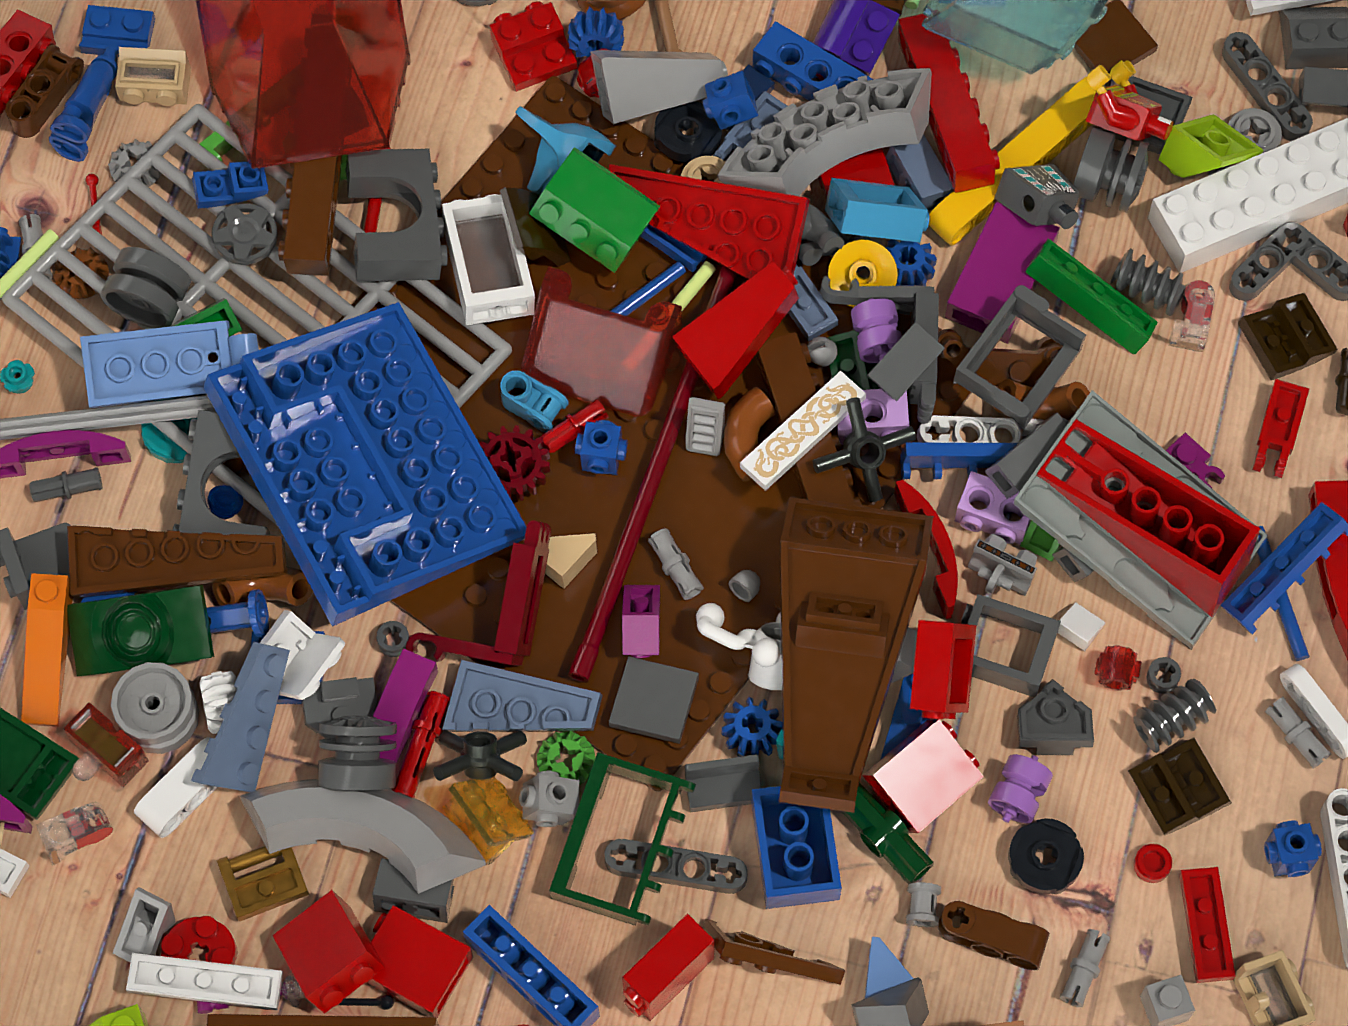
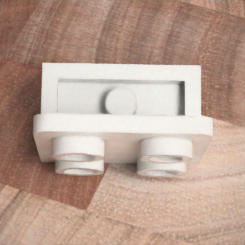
M289 610L283 611L260 642L290 650L279 695L303 700L315 693L320 685L319 680L328 668H331L339 661L342 654L341 650L345 646V642L340 637L315 633Z

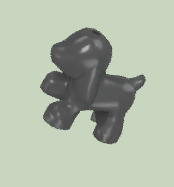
M809 204L798 258L804 265L811 266L816 264L822 255H834L846 243L854 240L871 239L867 236L841 233L832 220L827 218L818 208ZM865 266L859 267V268L857 269V273L861 272V271H862L863 269H865L866 267H865Z

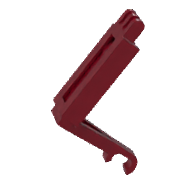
M532 520L527 524L524 544L513 542L495 646L418 632L409 637L406 650L417 653L418 643L424 640L433 642L436 645L434 657L437 661H442L448 652L498 663L522 666L524 656H530L549 554L551 526L548 523Z

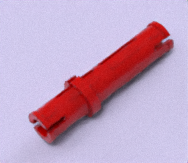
M436 691L427 692V698L419 720H414L412 729L415 731L396 780V787L392 789L395 793L415 798L414 795L434 740L440 737L442 731L439 726L447 704L450 701V698L445 694Z

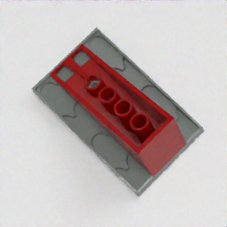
M1093 390L1014 499V505L1026 517L1057 539L1061 546L1101 575L1114 589L1145 611L1149 618L1191 650L1268 536ZM1258 535L1262 536V538L1260 539L1259 542H1258Z

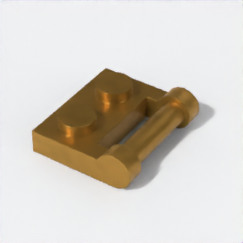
M263 846L232 859H228L226 856L217 860L239 922L309 895L292 847L269 854L266 846ZM283 855L284 862L236 880L234 873Z

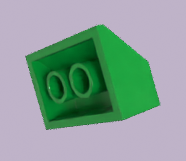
M574 147L547 184L529 214L615 273L640 239L660 208V205Z

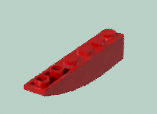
M1348 480L1315 481L1308 495L1310 513L1323 502L1348 523ZM1342 533L1327 548L1331 555L1326 560L1319 556L1315 561L1327 610L1348 661V536Z

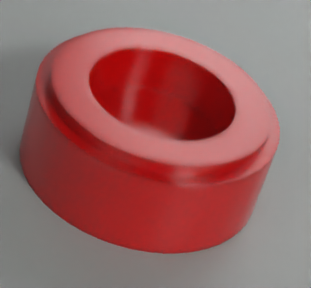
M1158 844L1143 846L1137 852L1134 859L1136 874L1140 879L1148 883L1163 881L1169 875L1172 868V857L1169 851Z

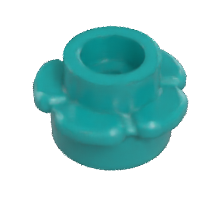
M14 360L8 363L7 368L2 369L0 380L4 383L6 390L21 394L27 392L32 387L35 372L30 364H24L21 360ZM15 374H20L19 378H14Z

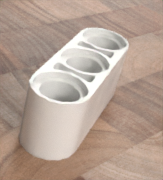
M210 737L204 738L195 745L138 802L134 809V814L160 838L171 834L218 788L191 781L195 770H201L208 754L204 750Z

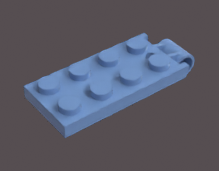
M225 320L81 336L80 341L89 408L207 395L204 390L207 375L239 364L243 355L258 351L257 334L247 333L229 337V321ZM215 354L218 360L214 363L210 362L208 356Z

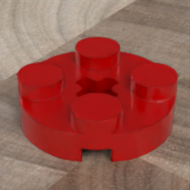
M211 916L191 917L181 921L164 936L161 942V956L189 959V956L193 954L192 949L199 946L201 949L206 947L209 949V952L205 954L206 962L235 965V960H237L238 950L232 934L226 926Z

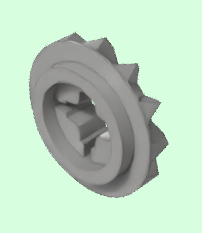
M1257 108L1241 110L1231 118L1228 124L1264 150L1263 153L1276 148L1280 143L1282 136L1281 126L1277 119L1265 110ZM1251 124L1255 133L1261 134L1257 143L1253 141L1251 136H1246Z
M134 139L129 144L121 143L120 148L116 152H112V158L108 164L113 180L117 182L132 167L130 157L139 160L153 145L149 141L144 143L139 142L137 139ZM152 166L139 180L149 187L160 178L162 173Z

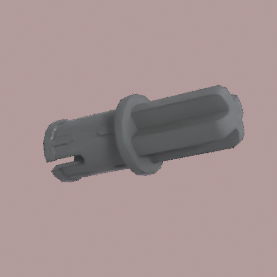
M98 467L70 474L63 471L61 476L36 480L30 483V494L35 502L67 496L70 499L72 494L103 489Z

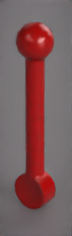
M88 174L85 179L90 189L91 207L98 201L96 185L99 178L95 174ZM99 219L93 224V228L102 235Z

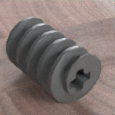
M1130 248L1120 260L1110 284L1117 279L1116 290L1122 292L1129 285V296L1131 298L1136 297L1142 291L1141 302L1147 304L1154 297V309L1159 310L1167 304L1166 314L1172 316L1180 304L1188 285L1182 284L1183 273L1180 272L1174 279H1170L1171 267H1167L1161 273H1158V261L1155 260L1149 267H1146V255L1144 254L1136 261H1133V249Z
M1189 679L1185 683V687H1175L1173 694H1163L1161 701L1153 700L1149 703L1148 708H1139L1133 720L1142 740L1153 752L1157 753L1160 750L1158 739H1161L1168 746L1171 745L1170 732H1173L1180 739L1183 738L1182 725H1185L1190 731H1195L1197 727L1194 718L1197 717L1202 724H1207L1209 719L1206 711L1209 710L1215 714L1216 707L1210 694L1200 681Z

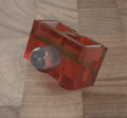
M90 702L63 728L70 741L84 753L76 761L72 769L73 775L80 781L91 779L102 768L124 788L149 762L142 747L121 729L116 731L111 720Z

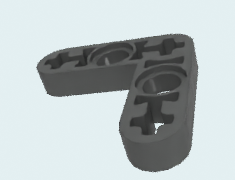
M1290 222L1282 225L1234 271L1229 284L1230 292L1235 298L1249 301L1256 298L1292 263L1336 300L1347 301L1348 286L1345 285L1341 288L1337 284L1338 281L1348 280V263L1305 227L1298 223ZM1286 237H1297V242H1291L1283 252L1281 247ZM1263 255H1271L1276 258L1278 266L1266 268L1260 263L1259 258ZM1312 255H1320L1326 260L1327 265L1323 268H1315L1311 266L1308 258ZM1332 267H1334L1336 269L1334 274L1331 273L1329 278L1326 277L1331 271ZM1254 271L1256 276L1253 279L1252 285H1247L1244 288L1239 285L1240 282L1247 281Z

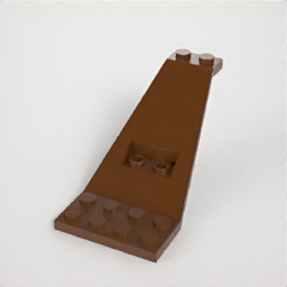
M789 498L780 542L784 772L779 802L854 813L860 779L926 572L933 516Z

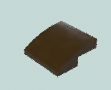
M505 187L501 189L500 193L517 250L532 261L541 256H546L557 266L570 262L564 238L529 214L540 195L517 188Z
M1305 293L1277 300L1271 308L1245 315L1238 322L1270 380L1281 378L1313 365L1336 353L1338 350Z
M1195 738L1163 755L1159 753L1128 770L1164 835L1184 828L1232 804Z

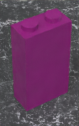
M996 202L948 299L945 318L983 334L1017 286L1023 285L1034 291L1038 282L1026 273V269L1047 239L1052 240L1055 244L1057 243L1060 227L1054 224L1032 225L1003 204ZM1016 317L999 341L1009 344L1020 318Z

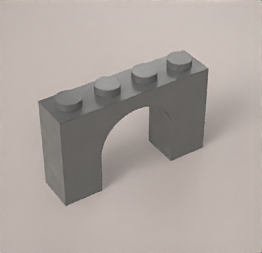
M430 149L347 150L345 172L348 198L383 197L396 199L408 205L418 218L412 226L401 231L356 233L354 245L356 282L439 280L441 266H447V246L440 244V238L444 237L443 217H437V210L441 208L440 190H434L433 183H437L438 169L437 163L431 162Z
M198 410L197 420L192 419L189 427V440L193 441L192 452L185 455L183 463V475H188L186 488L180 489L177 500V510H182L180 524H174L172 531L200 534L202 532H211L223 535H270L267 527L225 521L210 512L205 498V488L209 476L223 462L241 457L217 412Z
M1058 413L1054 414L985 470V473L1006 499L1020 492L1069 423L1067 419L1061 418ZM1063 546L1052 554L1074 583L1089 576L1094 571Z

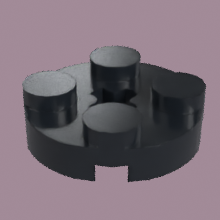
M693 101L659 112L654 127V145L669 158L684 162L687 165L697 157L712 156L719 148L722 130H720L715 118H708L703 104ZM689 128H692L694 133L693 135H684L680 130L687 131Z
M1044 818L1027 826L1024 825L1016 832L1010 844L1008 860L1011 875L1023 887L1039 894L1062 893L1076 881L1083 866L1084 852L1076 838L1077 835L1068 825L1055 819ZM1045 848H1049L1052 850L1051 856L1056 858V861L1054 863L1049 862L1047 865L1041 864L1040 858L1036 856V852H1043Z

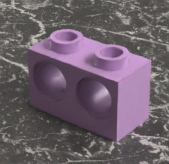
M971 471L957 507L955 522L960 523L963 528L972 532H979L981 530L989 534H995L1003 538L1007 544H1013L1014 542L1021 544L1031 520L1014 505V499L1018 493L1006 499L989 477ZM981 501L986 504L987 508L978 510L973 508L970 503ZM1012 512L1021 519L1019 521H1009L1004 517V514Z

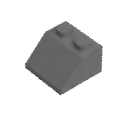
M1347 7L1291 8L1279 11L1286 70L1304 69L1305 66L1348 68Z

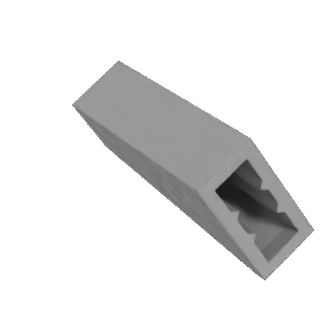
M595 50L590 52L603 117L613 124L707 98L705 84L728 76L725 63L711 53Z

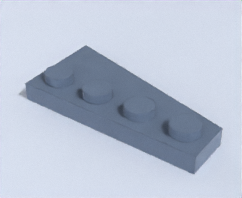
M253 642L235 681L234 686L237 689L235 696L229 704H225L220 718L224 720L216 738L209 739L204 750L208 754L201 770H195L191 781L246 792L256 790L290 650Z
M461 660L442 730L449 732L594 730L603 695L587 689Z

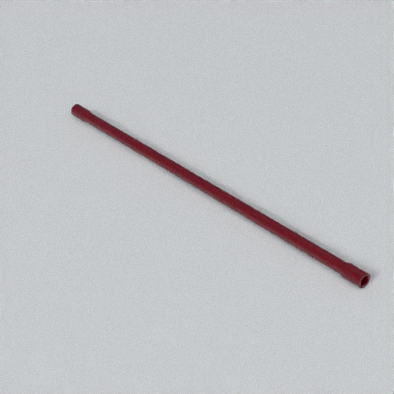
M722 265L706 311L731 293L737 273ZM688 361L685 364L585 635L577 648L568 672V676L576 681L587 683L590 679L599 654V646L686 415L689 399L692 398L700 376Z

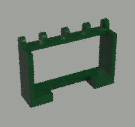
M597 752L549 890L551 899L635 926L637 922L649 925L651 917L639 912L640 905L646 890L654 893H660L662 885L649 879L657 855L672 858L674 850L662 846L661 843L669 820L681 824L684 822L685 815L673 811L677 796L681 794L682 790L693 793L696 784ZM610 773L670 791L630 909L570 890L578 869L577 862L598 801L603 797Z

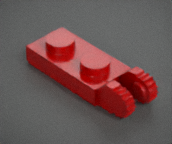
M1275 379L1258 437L1257 445L1259 447L1252 470L1261 471L1266 461L1267 448L1280 452L1274 466V476L1282 478L1289 454L1291 455L1310 388Z

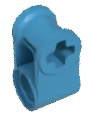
M521 371L508 372L500 382L501 401L504 408L526 420L542 432H547L553 428V420L559 411L566 409L569 404L567 398L562 393L540 383ZM513 388H520L525 391L519 396H513L508 393Z

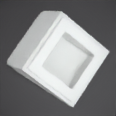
M1075 602L1059 620L1061 623L1058 634L1086 651L1106 622Z

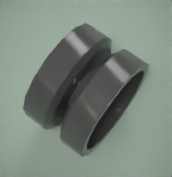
M139 247L121 249L113 266L115 274L108 276L100 294L101 299L111 310L134 323L149 328L171 327L179 309L176 302L183 301L191 283L188 273L178 264L153 251Z

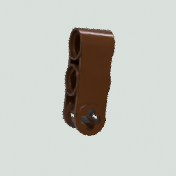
M56 45L47 47L36 66L27 75L13 97L7 102L5 112L16 135L22 138H30L40 132L42 126L59 106L69 89L79 80L84 69L83 59L79 57L72 58L62 53ZM47 89L45 92L38 93L40 90ZM23 115H28L25 118L19 119Z
M954 901L946 905L938 923L939 933L945 940L973 949L982 955L1008 961L1015 966L1027 970H1039L1050 935L1046 929L1038 925L1020 922L1000 912L985 910L963 901ZM954 916L961 918L959 928L952 926Z

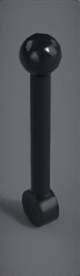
M384 995L380 999L344 998L338 1005L380 1006L382 1009L388 1010L393 1007L394 999L389 995Z

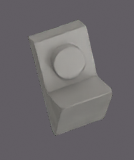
M140 887L135 889L113 954L130 963L132 953L155 955L162 934L175 924L172 904Z

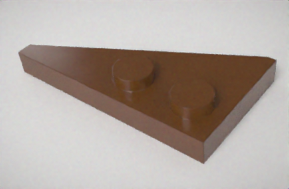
M705 919L702 928L715 940L714 948L720 954V959L727 963L741 965L742 961L753 963L755 968L766 973L775 974L776 970H781L839 985L842 983L845 974L843 968L817 959V962L794 957L795 950L760 939L743 931L736 932L734 938L721 931L716 925L717 922L710 919Z

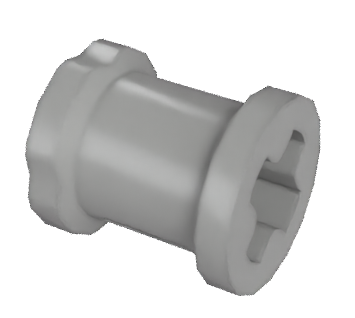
M925 882L910 883L907 890L911 893L910 914L906 917V923L918 927L938 926L939 917L936 916L937 896L941 894V886Z

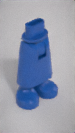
M107 47L103 55H98L90 63L76 90L67 100L64 110L55 118L50 127L52 133L49 137V142L66 159L77 162L84 161L89 152L86 142L91 135L97 116L112 89V80L117 75L118 51L113 47Z

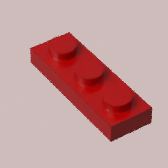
M1218 867L1181 870L1179 877L1196 983L1234 980L1236 975Z

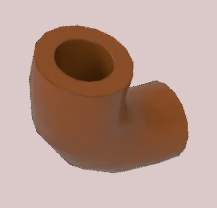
M1007 379L1001 382L997 388L1006 391L1023 402L1033 386ZM1076 381L1054 387L1032 419L1046 420L1058 413L1061 418L1071 420L1090 392L1084 384ZM993 406V408H994L995 411H997V412H999V413H1001V414H1003V415H1006V414H1004L1003 412H1001L1000 410H998L997 408H995V407Z
M753 387L746 392L731 408L723 430L725 454L736 474L743 482L749 481L752 478L740 468V462L760 445L758 440L760 428L775 415L771 401L757 387Z
M287 566L286 575L212 583L214 596L220 606L248 602L249 592L255 589H260L266 600L282 601L294 606H300L309 600L313 590L302 570Z

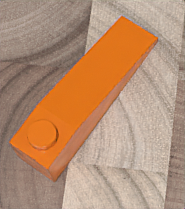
M31 573L27 607L21 721L27 725L59 727L69 638L67 605L73 602V597L70 595V578L68 575Z

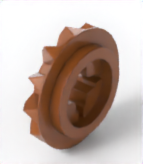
M76 247L75 251L70 252L105 281L107 280L109 267L102 254H98L91 247L88 250H81ZM55 263V273L53 275L55 283L72 298L86 299L98 293L77 275L75 276L62 263Z

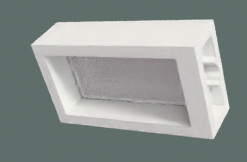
M491 194L483 198L459 199L442 204L444 234L466 325L534 315L535 293L526 257L516 248L502 196Z

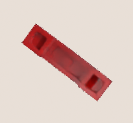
M903 479L896 481L894 497L901 512L933 516L929 545L941 574L935 575L932 589L945 620L950 619L953 616L957 597L958 571L949 535L930 503Z

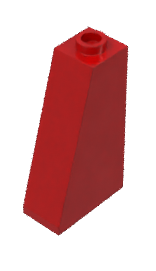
M775 261L771 262L672 336L677 348L718 400L726 394L799 299L795 289L798 281L787 267L781 270Z

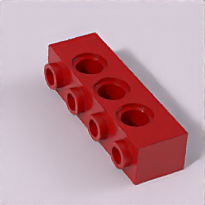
M18 9L0 30V115L6 109L7 102L13 97L27 75L41 59L43 52L48 46L56 45L51 24Z

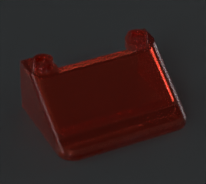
M548 266L541 285L521 363V372L572 398L589 403L597 399L603 407L631 416H643L649 413L654 407L676 348L672 336L682 330V306L670 302H658L650 307L645 321L637 320L569 299L572 292L570 276L563 270Z

